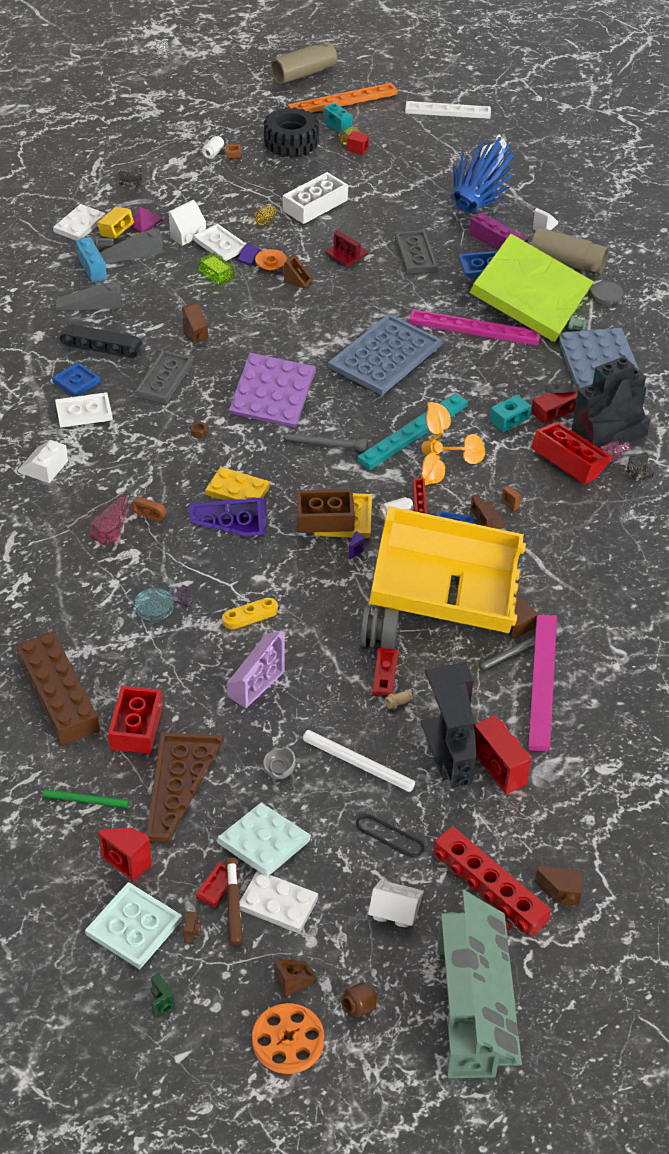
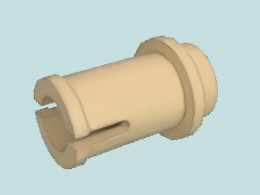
M410 690L394 695L389 694L385 698L389 709H397V706L413 701Z

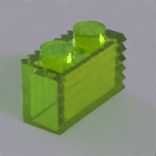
M213 252L199 259V270L220 286L234 279V266L223 259L222 256L217 255V253Z

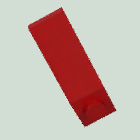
M577 392L546 393L536 397L532 402L531 413L545 424L575 411Z

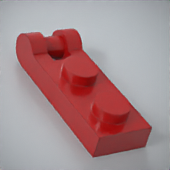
M378 648L372 696L386 695L388 697L389 694H393L398 650ZM380 684L388 685V686H387V687H380Z

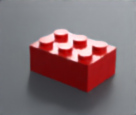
M121 686L108 732L110 750L152 753L163 708L162 690Z
M494 715L474 724L476 757L503 792L508 794L527 785L531 756L528 751L520 746L518 739L507 730L505 723Z

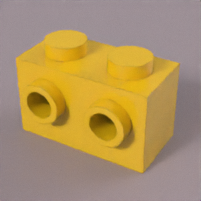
M116 206L99 220L97 225L101 236L116 239L134 223L130 209Z

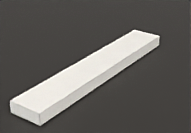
M406 101L405 113L490 119L491 107Z

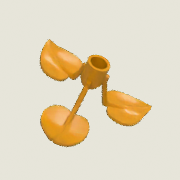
M434 402L427 403L426 424L428 430L437 435L429 438L430 441H425L422 444V452L426 457L422 465L421 478H425V485L438 483L444 478L445 465L439 460L440 457L436 455L442 450H464L463 459L469 464H477L485 456L484 444L481 438L475 434L468 435L464 439V447H443L441 442L435 440L444 433V429L450 427L451 420L447 409Z

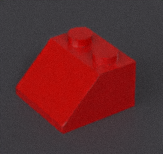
M134 828L101 829L98 832L101 857L132 882L152 865L150 840L145 833L138 832Z

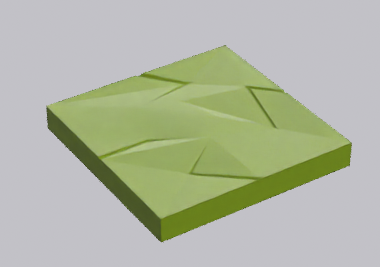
M510 234L475 281L470 293L555 342L594 281Z

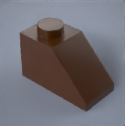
M194 302L182 307L184 335L194 344L207 339L208 324L199 304Z
M537 866L535 882L556 903L567 906H579L582 894V870Z

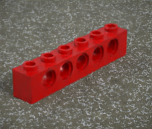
M454 826L434 841L433 854L440 862H444L455 875L465 880L471 889L480 893L487 903L492 904L499 911L503 912L505 918L510 919L519 931L525 932L531 938L549 922L551 909Z

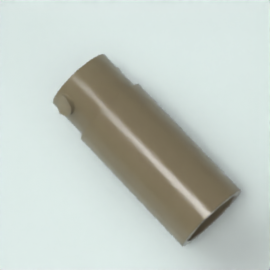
M330 42L312 45L273 58L270 63L271 73L274 80L282 85L336 65L337 53Z
M541 227L537 228L531 243L533 247L568 267L599 274L602 273L609 251L608 247L594 244L592 241Z

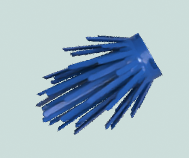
M498 137L487 153L492 143L490 141L481 157H479L486 138L483 139L481 145L479 144L474 151L466 174L465 169L468 155L463 160L464 150H462L459 171L456 168L455 172V166L453 165L454 191L450 197L451 200H455V206L466 213L473 211V214H475L479 208L504 199L505 197L493 198L511 188V186L505 185L497 190V188L512 177L511 174L498 183L514 166H508L501 173L514 157V150H512L504 159L510 143H508L506 148L502 149L501 137Z

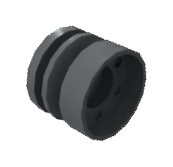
M365 606L359 626L360 646L366 647L367 639H371L370 648H374L376 640H380L381 648L395 650L399 610L386 608L383 617L379 616V607H375L374 615H370L371 606Z

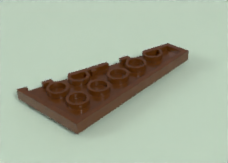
M161 732L147 836L150 842L169 843L224 741V735Z

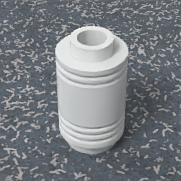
M214 136L202 148L203 155L208 159H213L223 149L224 140L219 136Z
M404 497L381 504L379 515L385 521L388 506L414 511V505L410 498Z

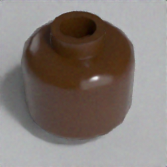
M364 982L358 983L344 991L341 999L342 1007L347 1014L355 1018L361 1017L376 1008L377 993Z

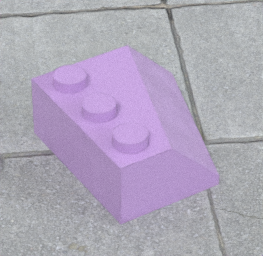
M281 630L265 634L235 674L228 680L226 685L227 697L247 708L285 672V632Z

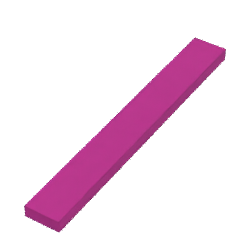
M412 310L409 318V324L536 346H538L541 334L532 329L419 310Z
M537 615L529 750L550 751L557 615Z

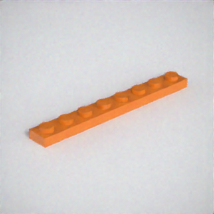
M392 83L292 103L288 104V107L304 109L314 113L324 111V107L332 103H336L341 107L369 100H377L383 97H391L392 95H397V89Z

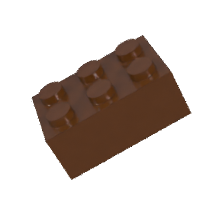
M353 489L297 490L298 533L354 531Z

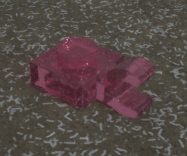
M617 441L599 447L612 456L610 462L622 458L621 452L631 449L629 442L618 445Z

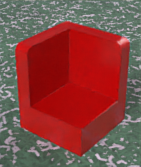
M353 131L347 138V151L363 155L369 148V135Z

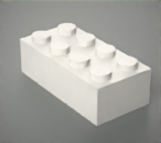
M326 172L284 194L283 211L302 224H305L348 200V184Z

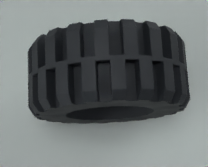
M295 107L280 108L268 114L264 120V144L269 151L274 152L276 155L301 157L312 152L318 145L319 122L315 115L309 111Z

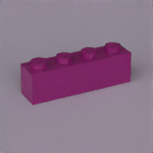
M481 212L470 219L469 234L497 250L501 248L510 234L528 243V238Z

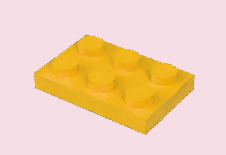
M220 467L205 489V495L224 501L263 498L270 488V481Z

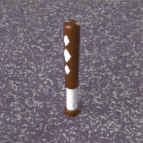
M228 858L225 860V866L228 869L229 943L232 946H239L243 942L239 886L237 885L236 876L238 860L236 858Z

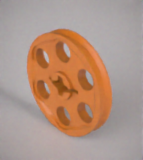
M291 1003L273 1006L263 1012L254 1025L252 1032L253 1050L258 1060L266 1068L282 1074L302 1072L311 1067L322 1053L324 1046L323 1026L319 1018L304 1006ZM301 1014L304 1019L299 1023H295L291 1020V1016ZM270 1017H277L280 1019V1023L272 1026L267 1023V1020ZM308 1031H316L319 1036L314 1040H309L305 1034ZM284 1036H292V1041L290 1042L288 1039L284 1041ZM261 1037H268L271 1043L267 1046H261L258 1040ZM300 1051H306L310 1057L307 1060H299L296 1054ZM276 1054H282L286 1060L278 1064L272 1058Z

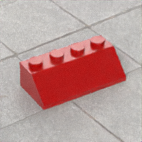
M555 422L536 430L531 448L537 454L544 456L552 464L557 465L564 472L572 475L584 484L595 480L612 459V456L560 422Z

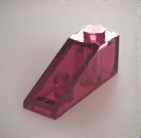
M126 493L122 494L89 524L90 537L93 540L107 547L118 540L129 508Z

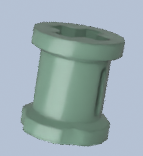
M572 316L568 330L586 331L588 319L581 320Z

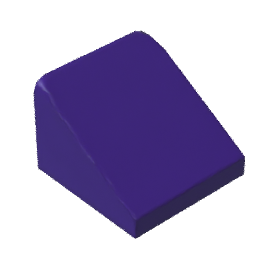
M246 244L238 261L252 266L255 263L256 255L259 253V248Z
M355 531L349 543V559L364 552L365 537L358 531Z

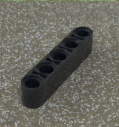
M68 324L59 338L62 344L69 347L128 358H135L143 344L142 340L137 336Z

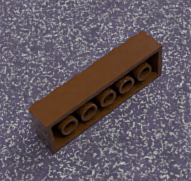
M54 631L16 644L18 660L60 745L62 746L100 732L98 715Z

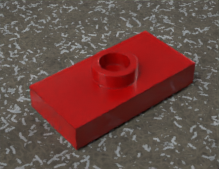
M220 861L217 863L195 894L196 899L214 908L227 892L228 869L224 863Z

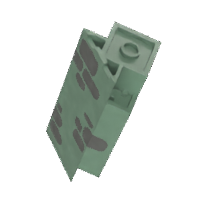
M462 890L464 913L449 912L441 914L437 955L445 956L449 1003L447 1023L450 1049L447 1063V1078L496 1077L498 1066L522 1065L505 914L467 891Z

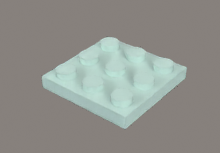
M260 803L218 836L217 843L268 877L310 841L311 835L263 803Z
M128 882L86 928L85 933L86 936L140 970L180 924L182 915Z

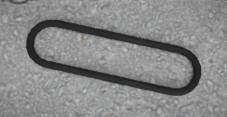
M370 814L360 815L356 820V826L359 830L408 856L417 857L424 851V844L419 839ZM364 817H369L418 842L421 850L418 853H410L363 829L359 825V821Z

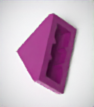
M140 206L133 219L134 223L130 228L138 233L147 231L162 222L163 218Z

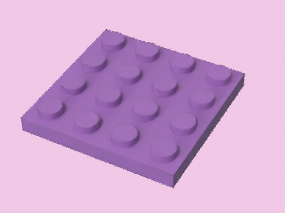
M249 353L229 408L230 414L296 428L316 371L315 366Z

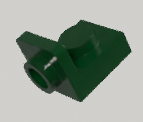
M159 973L151 977L152 988H150V991L155 998L151 1002L155 1017L169 1012L175 1006L174 993Z

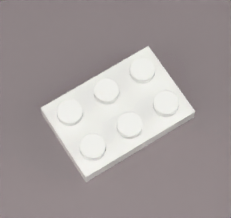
M80 204L53 227L55 233L70 239L80 240L98 226L97 222L106 213Z
M219 224L193 235L196 243L223 262L241 254L246 243Z
M107 393L55 400L60 428L113 420Z
M257 870L240 900V910L300 934L318 900V893L272 875L266 877Z

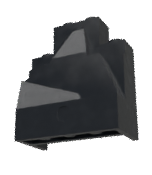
M625 356L595 367L593 384L578 389L571 430L604 452L647 436L650 419L645 415L643 409L647 389L645 386L646 376Z
M466 662L425 670L426 677L440 709V716L420 720L443 781L449 779L452 788L465 787L473 783L476 761L475 723L471 709L473 678Z

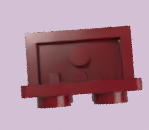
M337 230L334 232L333 246L325 250V254L348 267L368 255V250L361 247V243Z

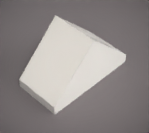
M538 208L535 209L534 230H537L538 227L552 230L558 224V221L549 213Z

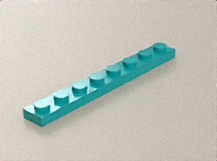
M455 393L439 404L447 409L451 418L466 408L468 401ZM427 412L360 454L357 462L371 470L428 433L429 430L426 424Z

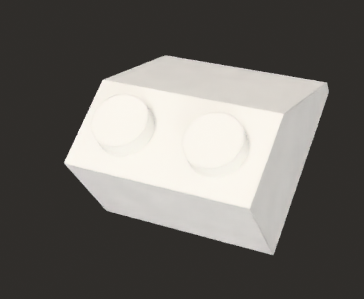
M194 200L169 211L170 238L181 246L193 241V235L206 230V221Z
M49 440L36 448L21 465L18 472L50 483L68 462L66 445Z
M380 880L373 889L368 915H372L373 919L385 922L386 920L395 921L397 926H412L416 920L424 891Z

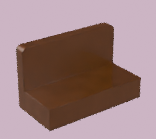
M479 494L472 495L470 509L480 525L495 529L505 528V523L492 502H483Z

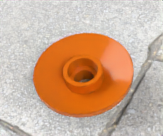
M274 249L261 251L255 257L256 264L266 270L280 269L287 261V257L283 252Z

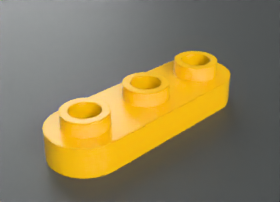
M264 598L228 610L222 616L223 625L228 629H237L273 617L278 612V603L272 598Z

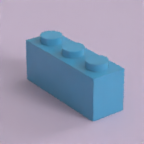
M91 237L75 240L77 257L90 281L93 283L106 280V263Z

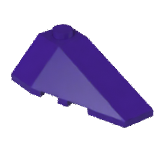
M266 498L189 504L191 523L242 536L264 535L267 522Z

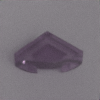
M182 585L173 595V601L190 608L192 595L189 588Z

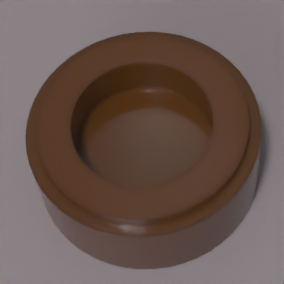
M195 422L190 426V433L195 438H203L208 434V426L203 422Z

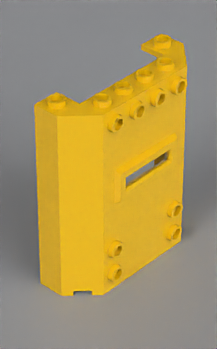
M388 506L369 604L509 633L511 626H515L517 614L514 612L517 598L513 596L516 595L518 583H515V580L518 581L520 569H517L520 554H524L526 543L523 542L524 534ZM451 575L460 577L456 605L447 604Z

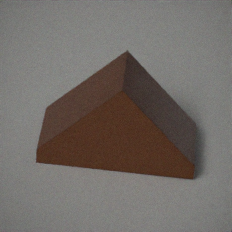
M295 254L291 255L284 263V282L304 289L313 280Z
M517 597L515 608L517 620L515 626H513L512 639H516L536 628L537 615H539L521 597Z
M278 958L274 961V979L285 997L315 983L317 980L305 961Z

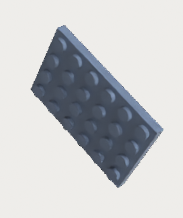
M388 314L330 360L328 368L383 395L442 345V340Z
M622 328L563 332L557 338L573 382L578 383L580 388L593 384L595 367L623 356L639 370ZM646 389L645 397H648V389Z

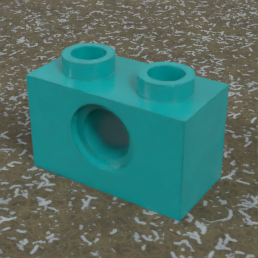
M332 103L324 107L323 122L342 135L352 131L353 115L338 104Z
M516 395L491 407L490 422L504 432L530 418L531 405L519 395Z

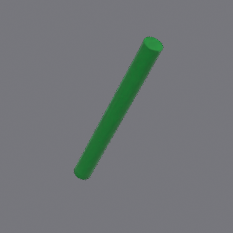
M44 789L43 791L44 798L128 808L129 800L49 789Z

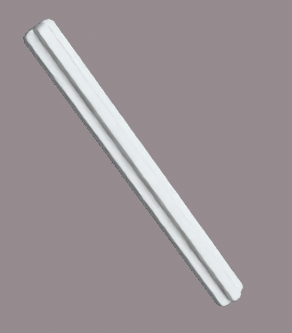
M307 730L303 735L305 742L408 792H411L415 786L414 780L311 730Z

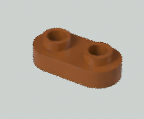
M136 497L131 502V509L140 516L154 521H162L166 516L165 507L160 503L143 497Z

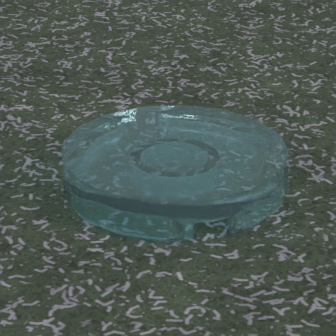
M161 588L143 590L135 599L136 612L146 620L164 619L173 611V597L167 590Z

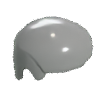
M274 747L265 755L263 760L265 772L274 779H284L291 775L296 766L294 752L289 747Z

